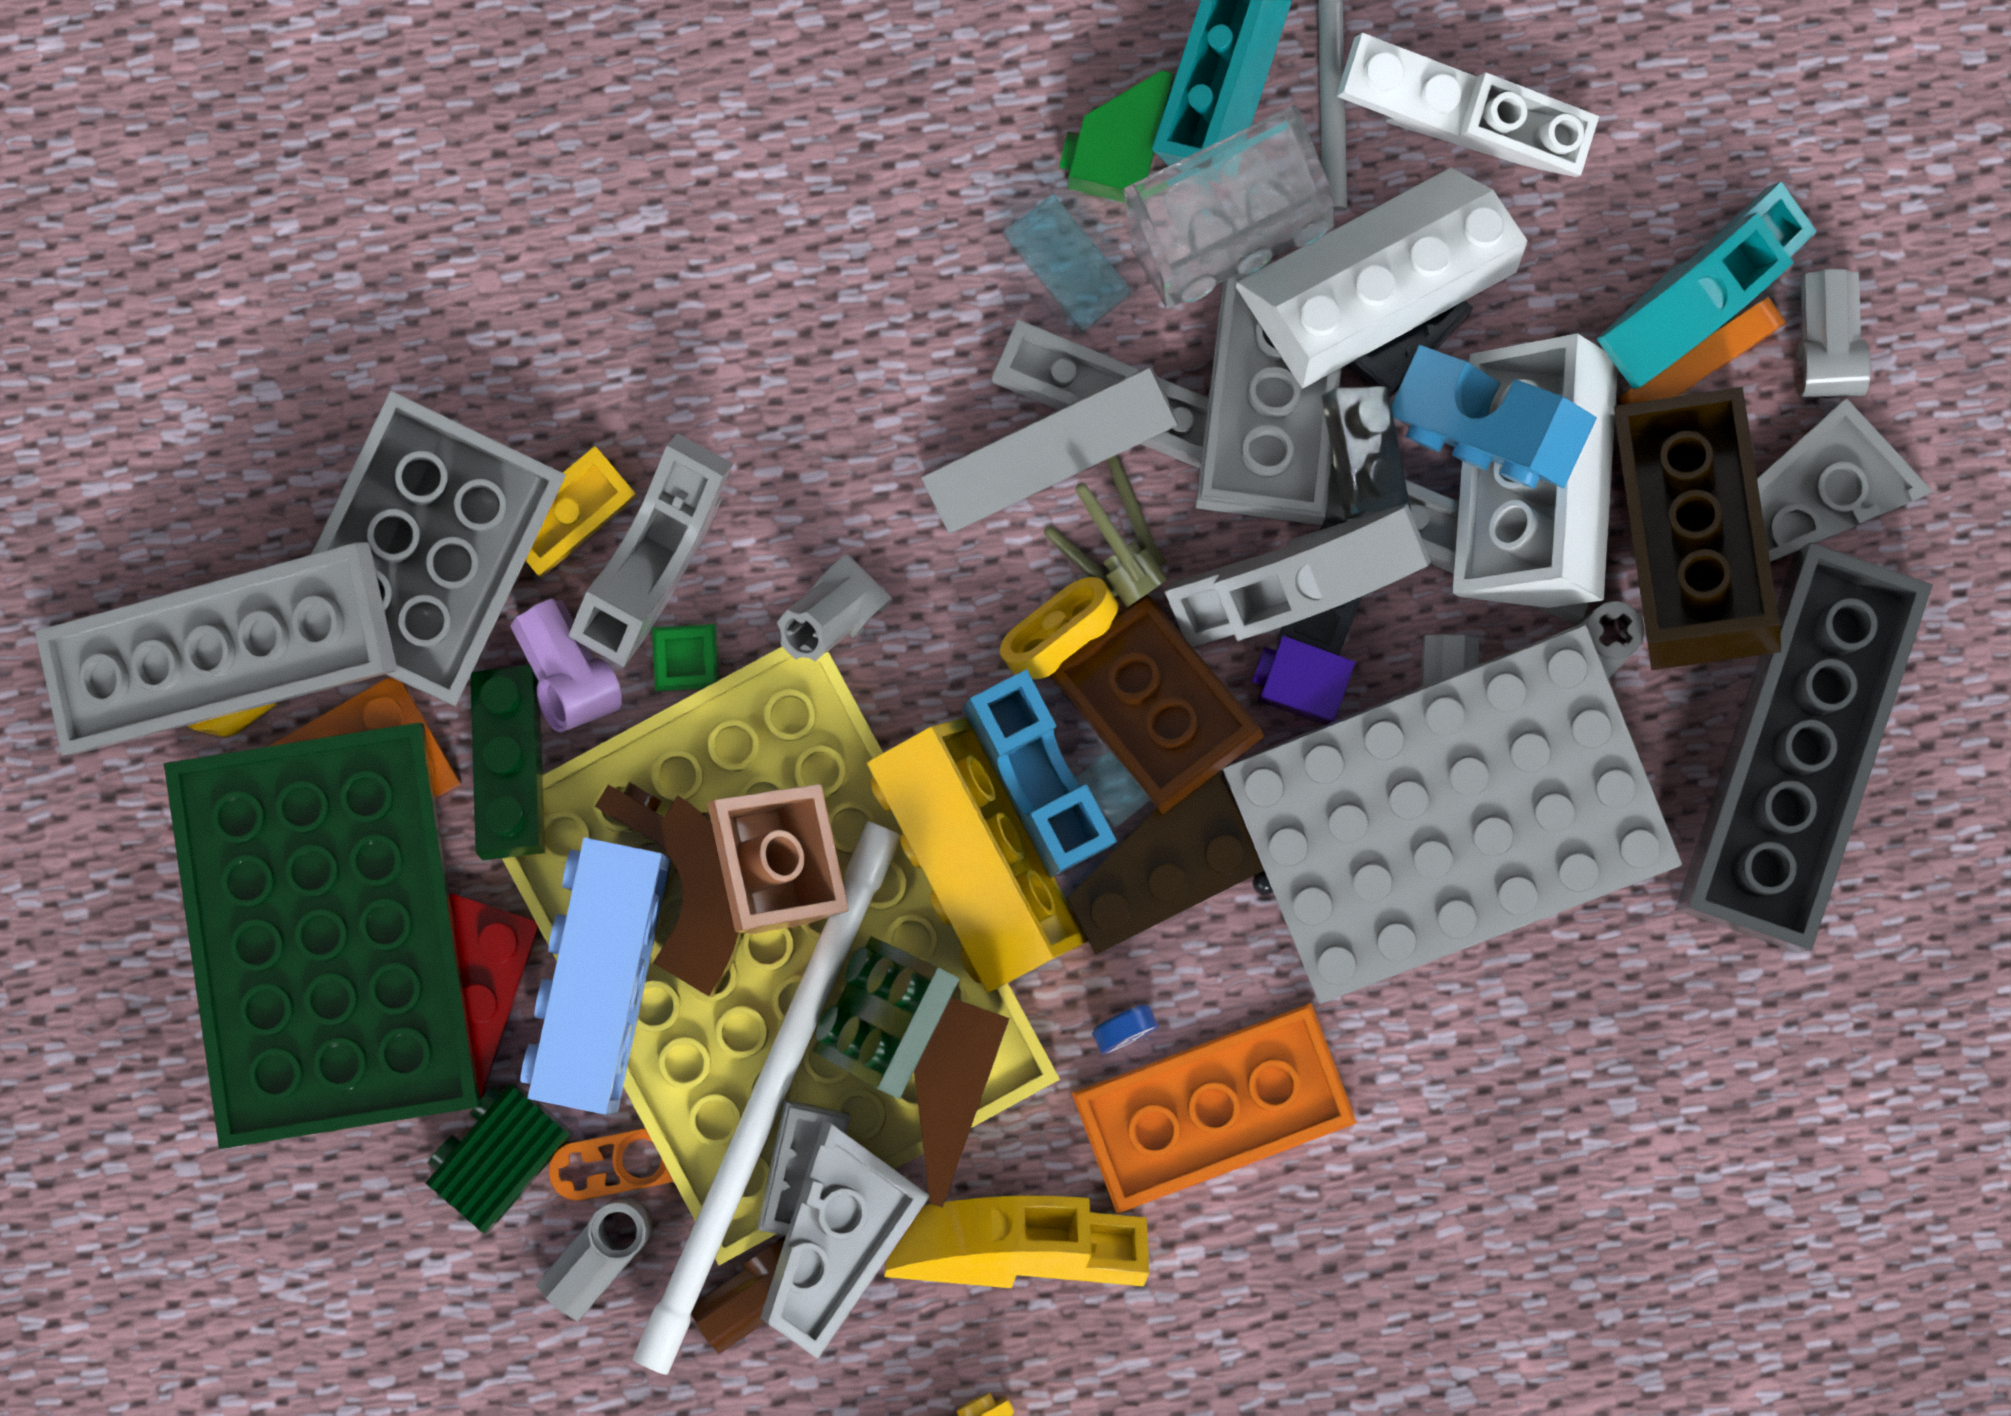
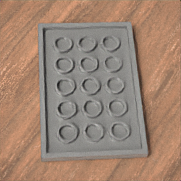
M1586 623L1232 761L1223 768L1319 1004L1682 866L1681 859Z

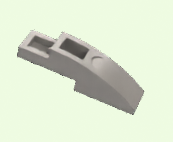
M1406 503L1292 538L1285 548L1174 581L1164 592L1184 638L1194 647L1231 635H1235L1237 641L1303 620L1396 582L1427 567L1431 560L1409 506Z

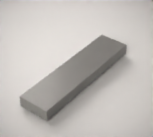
M1149 366L924 474L921 479L948 533L951 534L1178 426L1179 422L1152 366Z

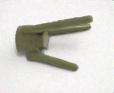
M1117 454L1106 460L1141 549L1135 541L1126 545L1110 518L1085 483L1077 484L1075 491L1115 553L1103 562L1110 573L1107 574L1055 527L1047 526L1044 534L1089 577L1102 579L1113 596L1119 595L1126 607H1129L1167 581L1168 578L1160 568L1166 560L1154 544L1129 479Z

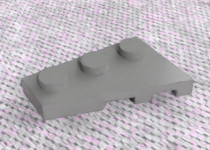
M823 1120L760 1318L818 1359L929 1198V1194L833 1124Z

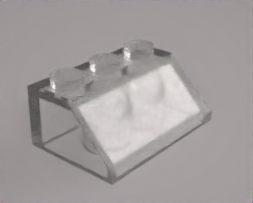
M1295 104L1124 188L1132 252L1166 309L1183 301L1190 303L1200 300L1208 295L1215 285L1239 273L1242 275L1254 273L1263 268L1272 257L1294 246L1305 247L1311 245L1323 237L1328 229L1334 227L1333 194L1303 117Z

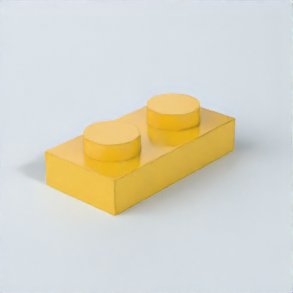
M596 446L591 448L563 472L566 474L564 481L525 560L540 578L544 577L638 498L633 489Z

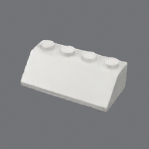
M1449 168L1237 282L1236 288L1303 389L1357 358L1517 273L1528 240L1494 190L1453 168Z
M1578 333L1470 354L1469 363L1501 382L1491 403L1489 415L1502 404L1513 380L1516 379L1561 395L1596 416L1597 419L1565 488L1539 479L1536 488L1532 489L1499 473L1503 466L1501 464L1491 461L1487 471L1462 461L1453 594L1463 598L1545 608L1604 600L1615 424L1614 406H1616L1618 368L1605 350Z

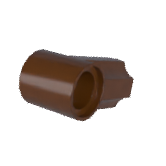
M786 1235L742 1265L743 1271L727 1282L721 1283L696 1301L691 1315L707 1342L715 1349L718 1355L765 1323L760 1316Z

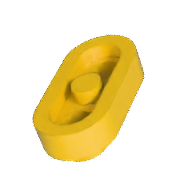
M1097 577L1079 579L1066 586L1012 628L1000 645V655L1014 675L1027 669L1032 679L1048 677L1069 656L1090 640L1103 635L1110 628L1118 611L1117 600L1102 579Z

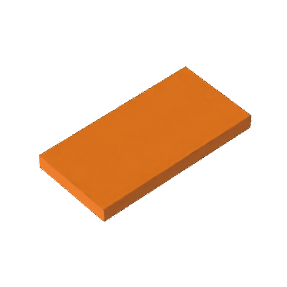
M1312 1003L1302 1005L1071 1093L1116 1214L1357 1123Z

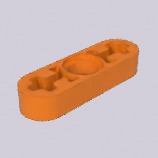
M1767 297L1708 336L1643 386L1628 390L1618 398V401L1621 405L1681 396L1700 380L1716 369L1718 371L1776 332L1787 322L1772 300Z
M646 1128L567 1144L554 1154L549 1165V1179L555 1191L564 1198L575 1201L674 1181L662 1158L658 1170L649 1177L638 1178L626 1170L623 1163V1154L626 1147L639 1139L648 1140L653 1143ZM614 1145L612 1164L616 1175L621 1181L620 1184L607 1186V1172L589 1176L586 1182L587 1188L584 1190H576L573 1180L562 1181L560 1168L570 1165V1154L581 1152L584 1162L600 1161L605 1159L600 1151V1146Z

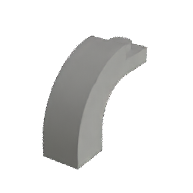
M678 433L674 435L664 450L644 501L626 536L609 563L586 591L568 637L625 667L660 617L703 541L723 499L720 493L733 463Z

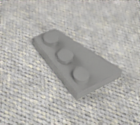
M1847 398L1757 478L1770 563L1795 553L1810 542L1814 544L1819 543L1933 492Z

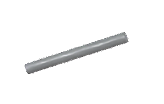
M1318 0L1322 210H1347L1345 100L1336 97L1344 72L1343 0Z

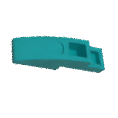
M1782 182L1766 187L1691 259L1672 267L1597 338V341L1632 389L1643 386L1710 336L1774 282L1794 263L1790 257L1817 232Z

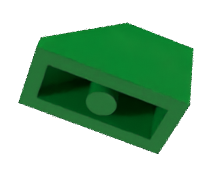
M1159 71L1084 115L1080 134L1068 131L1059 164V169L1070 171L1068 189L1141 207L1154 156L1152 147L1166 108L1174 73Z

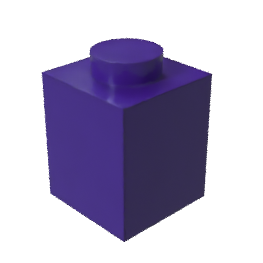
M1282 636L1276 650L1264 646L1251 682L1262 686L1257 701L1326 725L1335 721L1356 662Z

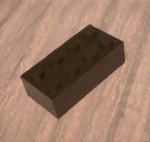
M1743 387L1614 406L1651 670L1780 653V623Z

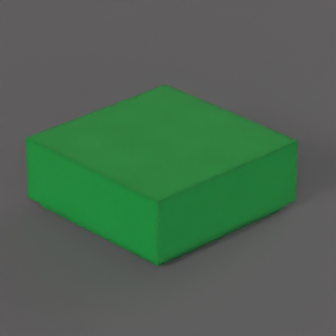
M716 624L652 628L656 692L702 690L719 681Z

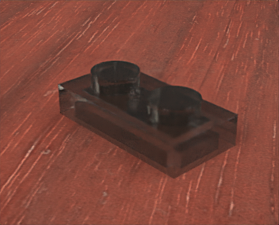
M1335 388L1321 396L1344 519L1361 518L1406 503L1411 510L1388 388Z

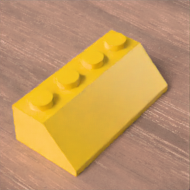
M966 717L931 726L866 762L873 774L870 784L876 799L885 810H892L903 831L900 841L907 858L915 867L923 869L933 888L930 898L935 912L943 923L948 926L952 925L963 946L960 954L966 971L975 982H982L987 993L1088 942L1055 877L1050 878Z

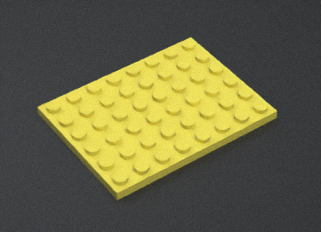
M780 647L544 774L545 853L502 858L549 946L556 914L567 916L572 891L562 887L568 854L571 849L581 851L584 837L658 852L669 857L655 842L595 807L608 784L623 792L628 782L653 795L662 801L656 813L665 817L678 795L699 810L710 822L711 818L707 802L821 784L843 883L845 870L867 821L900 835L903 834V831L892 810H885L872 791L870 779L873 777V774L866 762L881 755L883 751L830 653L826 652L816 661L805 657L795 659L783 647ZM901 841L881 887L874 893L724 1236L715 1257L718 1265L776 1235L775 1233L758 1230L757 1222L785 1100L848 1112L850 1114V1121L846 1135L894 1170L924 1154L914 1072L899 1100L813 1052L818 1042L816 1031L820 1019L830 1006L837 1004L847 984L845 979L847 966L855 952L859 948L866 946L870 936L960 978L951 998L1010 1018L971 1128L1060 1080L1009 984L987 993L982 982H975L966 971L960 954L963 946L952 925L948 926L943 923L935 912L930 898L933 888L923 869L915 867L909 861L902 848ZM671 861L623 1087L696 1222L828 918L806 925L762 933H742L737 954L726 977L714 997H709L653 964L676 925L682 906L681 880L673 861ZM552 953L557 961L558 954Z

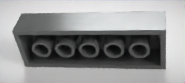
M1811 542L1794 553L1777 603L1781 652L1759 656L1675 911L1793 952L1812 951L1933 584Z

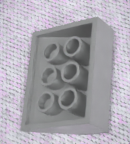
M391 390L311 555L352 543H370L397 671L384 675L456 707L566 474Z

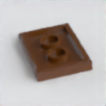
M1148 594L1112 621L1110 628L1103 635L1090 640L1078 649L1050 675L1061 692L1162 815L1264 738V734L1258 724Z

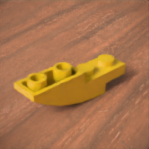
M1064 1196L982 1197L944 1202L943 1208L933 1204L925 1205L884 1262V1277L1012 1288L1016 1276L1020 1275L1144 1287L1149 1275L1147 1217L1090 1212L1089 1198Z

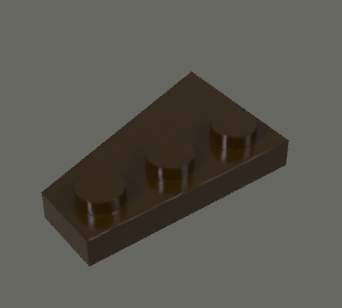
M1218 772L1163 815L1156 808L1067 897V900L1094 954L1097 955L1264 871L1251 836Z

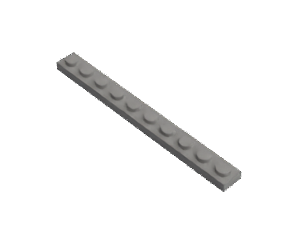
M1017 319L993 373L991 382L1059 410L1140 370ZM1157 377L1179 424L1140 444L1200 469L1208 398ZM1332 449L1324 520L1338 525L1407 503L1431 560L1430 564L1454 574L1459 502ZM1589 602L1552 608L1532 607L1578 625L1584 617Z

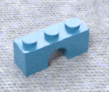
M1419 345L1387 413L1409 427L1405 436L1407 439L1440 453L1444 443L1454 446L1452 456L1487 471L1491 461L1503 465L1499 472L1501 475L1532 489L1536 488L1539 479L1565 488L1595 424L1596 416L1561 395L1516 379L1513 380L1502 404L1489 415L1491 403L1501 382L1464 360Z
M1027 669L969 698L962 710L1050 878L1102 852L1117 842L1088 785H1080L1068 768L1054 736V729L1057 726Z

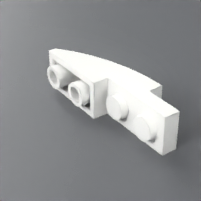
M1361 33L1354 38L1336 97L1386 115V123L1516 164L1578 177L1582 174L1599 119L1598 115L1485 72L1476 77L1365 33Z

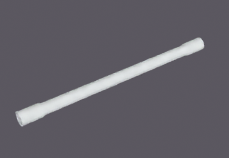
M867 821L844 874L843 885L849 911L827 919L661 1301L654 1307L633 1355V1361L648 1369L668 1375L690 1325L691 1312L870 901L874 893L881 887L900 843L901 835L870 821Z

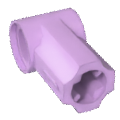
M552 598L534 605L528 611L515 617L510 627L539 681L537 685V698L543 716L556 732L562 733L620 710L622 694L617 677L610 665L603 659H593L588 647L568 637L574 621L563 600L555 601Z

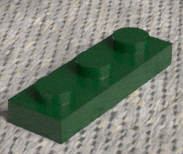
M531 665L472 672L470 680L476 854L484 861L545 853L540 706L537 698V685L539 681Z

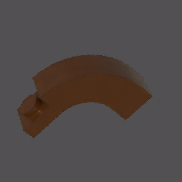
M628 782L623 792L608 784L595 807L659 845L673 861L681 880L682 906L680 915L653 964L705 995L714 997L735 959L742 933L735 932L712 823L693 805L678 795L665 817L656 813L662 801L630 782Z

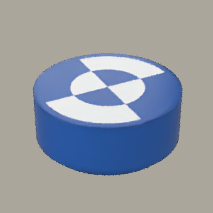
M1142 1004L1102 1022L1093 1029L1092 1036L1103 1055L1152 1033L1159 1028V1025L1150 1006Z

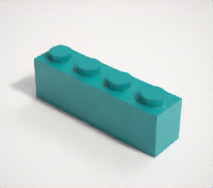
M1292 0L1200 1L1152 147V151L1172 170L1232 186Z

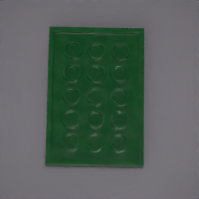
M418 722L164 763L219 1149L481 1107L424 724Z

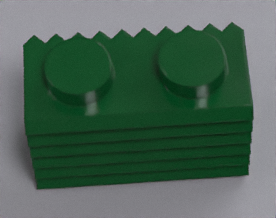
M510 1083L504 1091L497 1085L491 1087L480 1099L481 1107L473 1108L470 1112V1115L478 1121L462 1140L458 1139L454 1134L449 1136L427 1162L435 1170L425 1182L427 1186L484 1234L493 1229L547 1166L554 1154L574 1134L570 1128L536 1100L527 1099L528 1092L517 1083Z

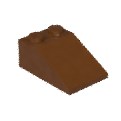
M950 998L914 1070L930 1204L943 1208L1010 1019L954 998Z

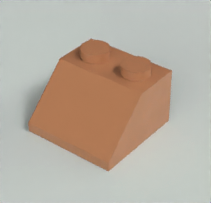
M821 784L707 802L735 932L756 934L796 927L849 911Z

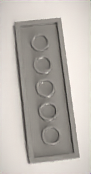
M369 542L352 543L35 631L62 756L107 747L397 671Z

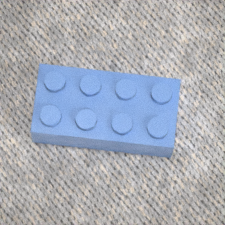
M585 837L583 838L581 851L570 850L562 883L563 888L572 891L567 916L556 914L548 949L549 953L558 954L553 980L542 979L535 1005L534 1016L544 1019L539 1044H528L521 1070V1083L530 1084L527 1099L604 1115L618 1112L670 871L671 858L658 852Z

